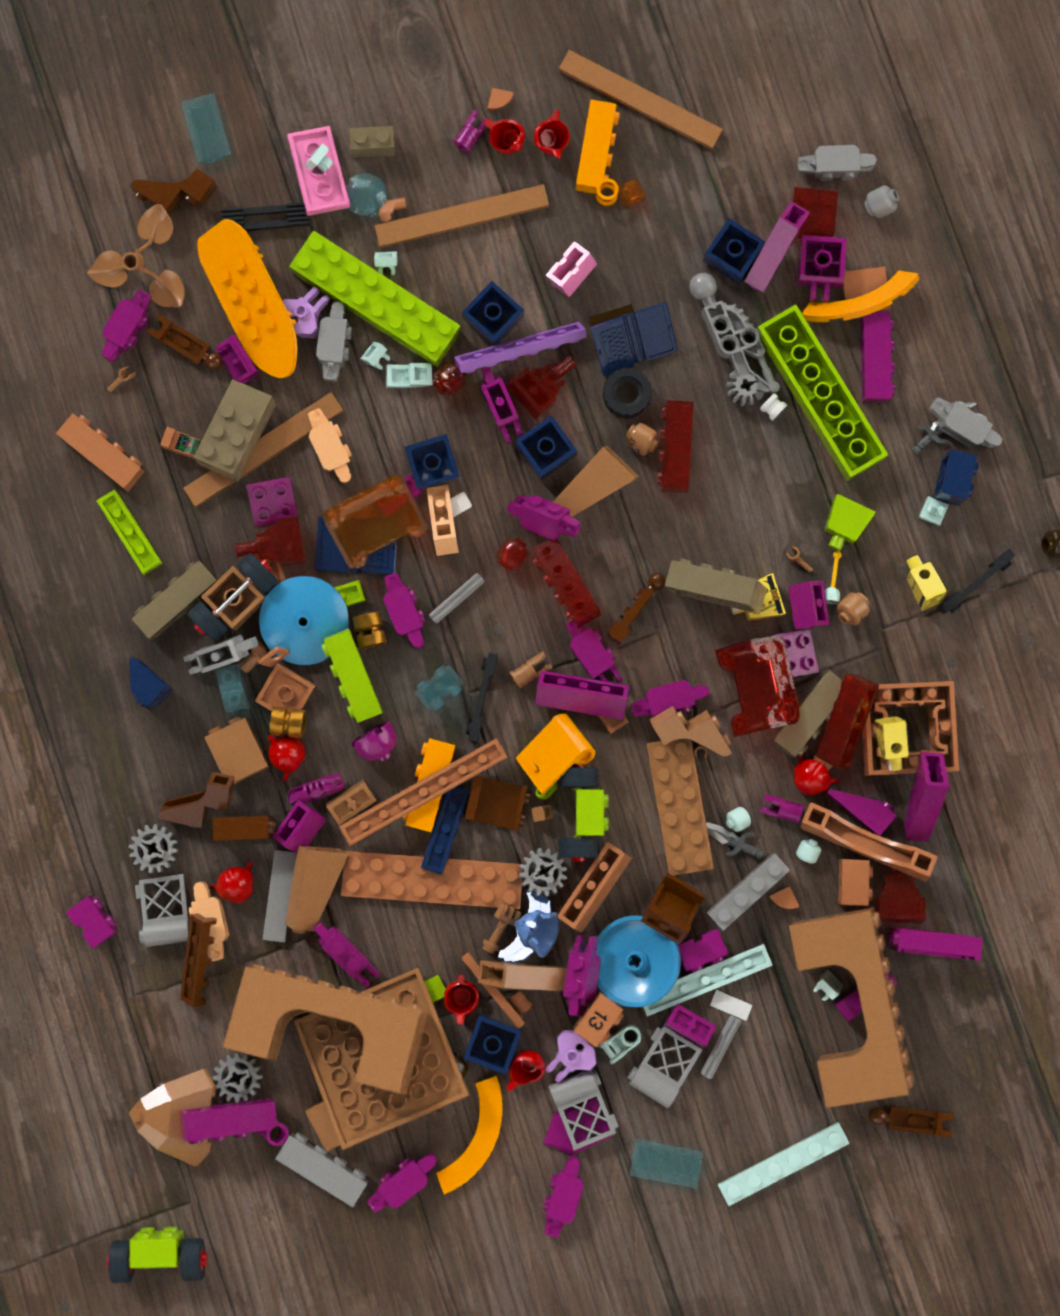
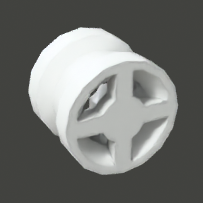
M774 393L761 406L760 410L767 412L769 418L773 421L787 407V404L781 402L778 399V395Z

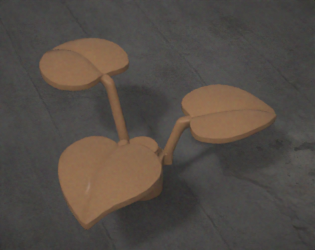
M161 204L152 206L139 220L138 235L142 239L149 240L145 245L136 249L135 253L128 252L123 256L112 250L103 252L97 257L92 267L88 270L87 275L101 285L114 288L122 286L127 281L128 274L125 269L132 271L140 270L156 279L149 286V294L152 296L153 302L162 307L180 308L185 298V288L181 277L172 270H164L158 276L145 269V260L141 255V252L152 245L153 241L157 244H164L172 237L174 230L173 222L164 206Z

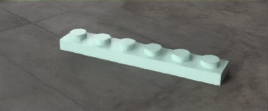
M761 944L719 963L707 966L700 971L678 978L672 990L663 999L655 1004L643 1007L646 1015L650 1016L772 966L765 945Z
M839 1122L726 1179L719 1183L718 1186L728 1206L850 1143Z

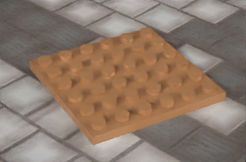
M420 968L413 969L364 991L379 996V1000L382 1001L384 997L396 999L401 1002V1006H405L406 1002L423 1007L422 1011L428 1014L407 1095L355 1082L364 1047L363 1035L355 1024L313 1013L294 1021L342 1150L470 1096Z

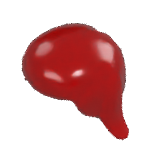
M555 110L551 117L542 121L535 128L533 139L540 151L559 159L561 158L560 152L568 146L570 136L565 123L559 120L560 111Z
M486 119L484 121L485 126L490 129V143L499 153L510 155L523 148L525 130L520 123L515 120L493 122Z
M268 735V739L272 742L269 747L271 763L278 770L284 772L283 778L287 781L289 775L296 771L306 757L305 746L298 738H292L287 735L277 737Z
M798 755L799 761L794 768V784L801 793L814 796L825 792L831 784L839 782V779L830 777L827 768L819 761L804 760L802 755Z
M249 861L245 868L232 867L223 871L217 879V885H210V888L216 890L221 899L237 904L246 901L253 893V875L251 872L253 863Z
M459 975L456 981L446 987L444 1004L446 1009L456 1016L457 1024L462 1025L465 1016L472 1013L477 1007L479 991L472 982L467 981L463 975Z
M523 1050L512 1058L508 1068L511 1077L507 1085L508 1091H512L518 1085L536 1082L543 1077L546 1065L539 1053Z

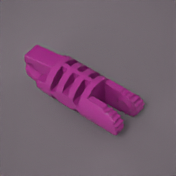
M341 774L324 776L290 790L288 793L290 806L292 805L293 807L298 800L303 803H310L345 788Z

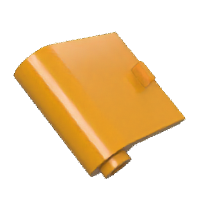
M558 714L516 757V760L541 794L544 795L574 763L577 765L588 764L595 757L596 752L567 714Z

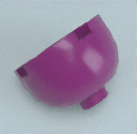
M388 721L366 731V734L362 736L363 738L358 736L351 742L354 750L361 758L369 761L378 759L379 762H382L392 756L390 751L395 748L397 735L391 722Z

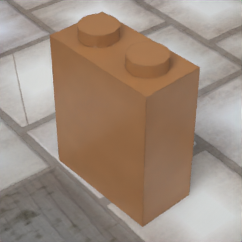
M236 717L229 721V726L221 728V726L215 727L208 731V736L204 737L221 774L234 776V784L270 767L247 718Z

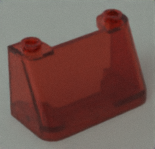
M772 636L751 639L715 650L719 666L723 670H733L742 713L734 715L731 720L733 737L789 726L799 721L800 710L787 650L782 638Z

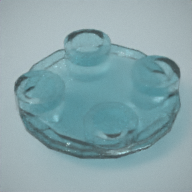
M356 174L345 184L350 202L349 209L355 214L373 216L385 203L387 196L385 185L381 179L373 174Z

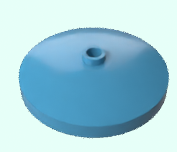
M312 576L292 577L276 585L265 597L259 614L260 632L270 650L275 647L289 650L290 653L282 660L297 665L316 664L330 657L325 656L322 644L325 643L324 638L348 628V609L341 594L328 582ZM302 617L307 619L305 626L299 622V619Z
M627 916L615 920L597 938L598 948L596 955L600 956L601 959L597 986L609 999L628 1007H645L663 999L674 987L681 967L678 944L642 923L641 919L643 916ZM638 958H641L640 966L636 965Z

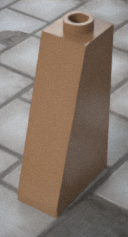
M604 446L559 494L553 503L570 509V517H574L635 481L639 476L608 446Z
M298 845L285 925L290 927L292 932L305 934L306 931H315L314 927L321 918L347 860V852L339 848Z
M480 960L478 983L508 989L564 991L567 968Z

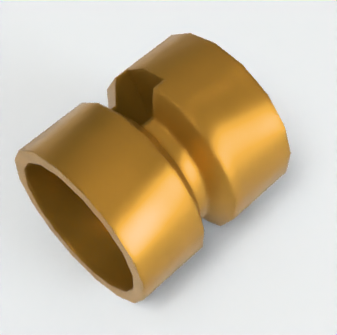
M380 612L367 613L352 618L355 631L359 632L357 636L359 649L372 648L387 643L385 631L380 628L383 625Z
M274 706L270 718V735L284 736L287 733L289 737L302 739L306 727V710L292 709L288 712L287 708Z

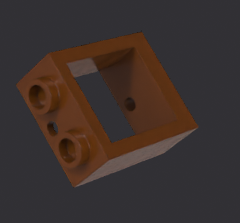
M273 816L213 818V841L273 838V834L277 831V821L273 820Z

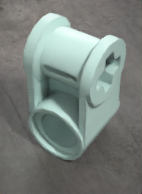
M625 1025L615 1034L610 1035L604 1045L599 1044L598 1047L605 1051L610 1058L609 1062L614 1064L639 1044L641 1032L636 1025ZM634 1030L637 1033V1038L633 1041H628L624 1037L625 1032Z

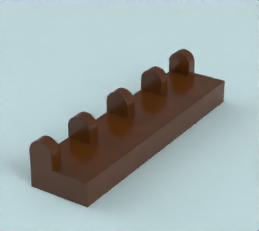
M199 913L191 914L180 994V999L192 1007L206 1005V998H202V989L209 985V980L204 979L205 966L211 965L212 962L211 958H207L208 945L214 943V937L209 936L210 927L217 923L216 918H205Z

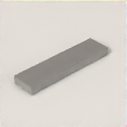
M274 851L262 940L286 942L288 926L285 925L297 855L295 852Z

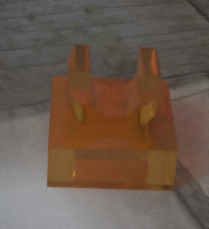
M637 178L618 186V194L626 209L646 199V195Z

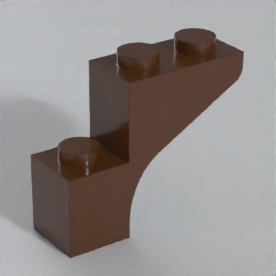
M197 168L188 178L181 182L169 183L136 179L130 185L134 191L133 195L143 203L145 200L152 204L151 207L157 204L163 205L169 216L183 197L191 205L195 206L197 204L203 207L217 188L215 181Z
M212 772L207 788L203 791L167 799L158 814V819L170 823L184 824L189 827L202 828L207 818L208 807L215 810H227L232 800L235 777Z

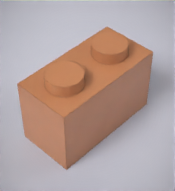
M839 859L838 904L869 906V901H872L873 896L872 887H869V878L873 877V865H869L870 860Z

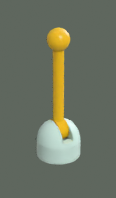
M840 551L833 553L834 565L831 587L825 590L827 604H838L840 602V592L835 588L838 562L842 556Z

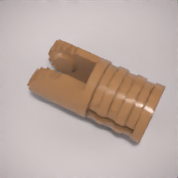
M544 651L509 672L519 689L533 681V679L540 677L541 670L549 671L553 668L551 663L544 664L536 670L533 668L534 665L546 657Z

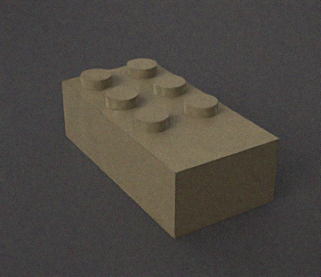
M232 379L194 455L198 465L238 482L276 406L273 397Z
M680 559L679 562L671 561L665 587L676 595L760 614L767 588L757 579L737 575L735 571L727 568H722L721 571L713 569V566L704 563L696 566L693 565L692 561Z

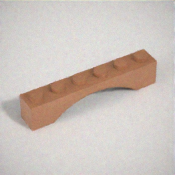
M810 802L800 827L802 830L924 882L928 881L938 856L917 847L897 843L870 833L841 818L834 812Z

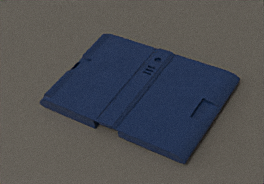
M667 302L628 313L591 327L603 376L613 374L614 371L621 370L622 368L634 367V363L643 360L649 361L678 351Z
M318 516L315 570L387 575L395 573L398 520Z

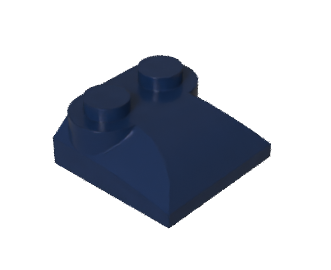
M447 434L404 447L417 490L460 477Z

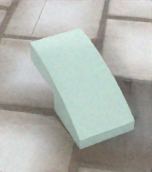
M432 363L387 364L385 366L386 388L432 386Z

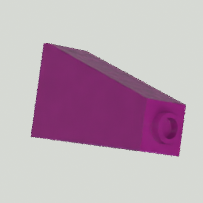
M792 201L778 219L744 281L754 290L761 292L766 290L810 214L809 211Z
M920 753L904 821L906 840L929 842L949 789L944 755L941 753Z

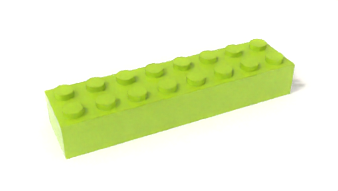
M314 230L289 265L293 275L310 286L317 287L321 293L335 302L343 303L344 308L424 360L432 363L435 367L439 366L461 333V325Z
M795 304L758 326L757 330L765 350L846 482L883 461L888 456L887 451L797 305Z

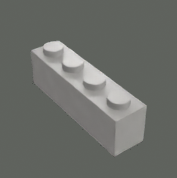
M771 853L709 909L706 914L724 931L786 875L790 869L775 853Z
M292 1132L277 1155L276 1160L346 1204L354 1207L369 1181L366 1178L367 1175L357 1168L352 1170L346 1166L347 1162L338 1156L335 1158L331 1157L323 1146L316 1144V1146L308 1142L309 1139L299 1132L296 1134Z

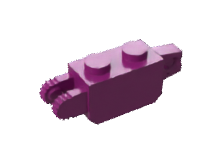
M141 289L137 291L130 301L125 299L118 303L102 330L107 342L101 352L103 357L110 363L116 362L122 351L128 352L130 348L132 349L138 340V333L148 324L149 314L147 309L152 296Z
M490 367L481 370L484 382L480 383L481 390L498 431L501 430L506 444L511 443V437L506 430L507 427L513 425L517 437L523 435L519 425V417L502 378L499 375L493 377Z
M518 495L514 500L515 502H510L506 507L510 514L520 518V524L524 529L551 540L557 539L561 534L576 537L580 533V522L570 517V509L539 496L531 495L528 498Z
M397 573L384 577L388 593L385 594L383 601L397 634L403 637L408 636L413 648H423L425 642L420 630L424 629L422 623L426 622L422 610H416L414 603L417 602V598L413 589L408 590Z
M685 680L655 687L648 690L645 698L631 704L634 717L648 715L655 717L672 706L676 711L686 713L691 711L695 701L706 698L709 695L710 689H708L707 685L690 687V683Z
M321 921L314 927V930L321 936L318 942L321 944L322 949L364 987L368 988L371 985L368 979L360 974L364 968L376 978L381 975L369 962L368 957L340 929H335L333 926L328 929Z
M578 934L574 944V951L569 953L563 996L567 997V1003H569L568 1015L582 1017L584 1007L588 1005V1001H594L596 997L601 965L600 956L596 955L598 948L596 936L589 937L587 950L584 953L585 936Z
M431 1152L419 1160L415 1157L411 1160L406 1158L397 1165L399 1170L393 1174L390 1172L385 1174L379 1180L381 1184H379L378 1190L367 1201L371 1209L376 1213L388 1205L398 1208L424 1188L428 1182L427 1173L432 1167L436 1166V1155Z
M573 1155L568 1157L563 1170L559 1169L557 1175H552L549 1187L553 1189L550 1197H545L542 1207L543 1210H546L545 1217H547L544 1234L555 1238L558 1237L564 1223L568 1224L573 1221L584 1187L583 1180L578 1175L580 1161L578 1157Z

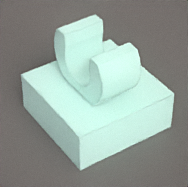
M322 143L305 163V166L310 171L318 166L320 170L325 172L333 163L330 158L325 156L329 148Z
M397 251L375 253V267H379L378 272L383 275V268L389 267L391 275H394L395 266H397L398 261Z
M373 342L360 359L366 364L382 370L383 367L379 364L380 358L383 357L389 361L390 357L388 354H385L387 349L382 344Z
M928 496L918 518L940 526L948 504Z
M827 970L821 975L813 991L817 992L819 989H822L825 992L822 1000L826 1001L829 997L833 1000L840 994L844 985Z

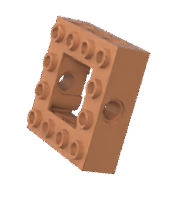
M954 681L876 684L860 687L865 776L915 774L921 752L941 753L944 755L946 772L959 771ZM928 706L930 751L908 752V757L902 758L903 769L889 771L888 760L880 756L875 719L888 718V713L884 708Z

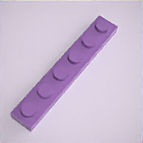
M580 322L572 323L455 356V364L461 373H471L477 368L484 366L492 367L498 362L505 360L513 361L519 356L526 354L534 355L544 349H556L565 343H577L580 339L587 337L586 329Z

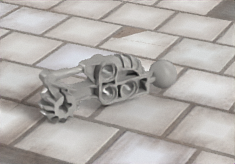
M698 273L693 276L689 284L690 293L694 298L703 302L704 308L701 314L717 353L720 357L729 359L734 368V371L729 375V379L732 382H727L726 387L731 389L727 395L735 396L732 402L736 403L739 399L741 400L740 405L744 406L747 400L749 405H753L754 399L761 400L764 394L777 393L780 385L775 381L771 369L767 365L764 358L765 349L761 342L760 334L755 329L753 323L750 324L749 316L746 317L743 313L744 310L737 308L736 304L727 305L722 301L716 302L714 294L717 290V284L712 275ZM722 323L725 326V330L718 331L714 324ZM744 335H750V336H752L754 342H753V343H747V342H745L744 339H743V336H744ZM723 344H732L733 351H726L723 348ZM745 354L759 360L765 380L750 369ZM744 384V386H750L748 390L741 389V386Z

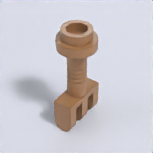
M504 903L500 904L494 915L500 919L495 931L489 940L484 939L483 941L484 945L482 948L491 954L500 949L497 943L507 925L510 924L515 927V921L519 920L521 916L520 911L514 910V908L508 907Z

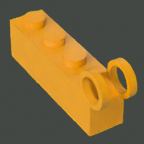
M591 100L576 191L596 194L599 204L611 206L617 200L618 185L614 180L609 179V175H605L606 167H611L613 154H609V147L615 144L616 133H612L613 125L618 126L620 112H616V104ZM608 188L614 194L607 197L601 194V190Z

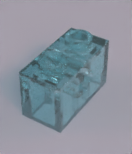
M238 664L215 669L227 714L251 709L241 666Z

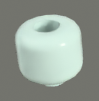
M737 807L727 813L726 824L730 829L739 832L750 826V815L743 807Z
M813 839L802 840L796 851L797 857L810 864L816 863L821 853V848L817 845L818 842Z

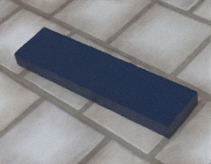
M457 786L446 792L421 869L443 875L471 790Z

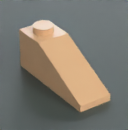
M442 485L426 488L437 556L459 553L449 486Z

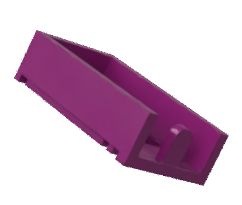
M893 927L892 931H889L888 945H891L892 950L898 952L981 961L983 938Z

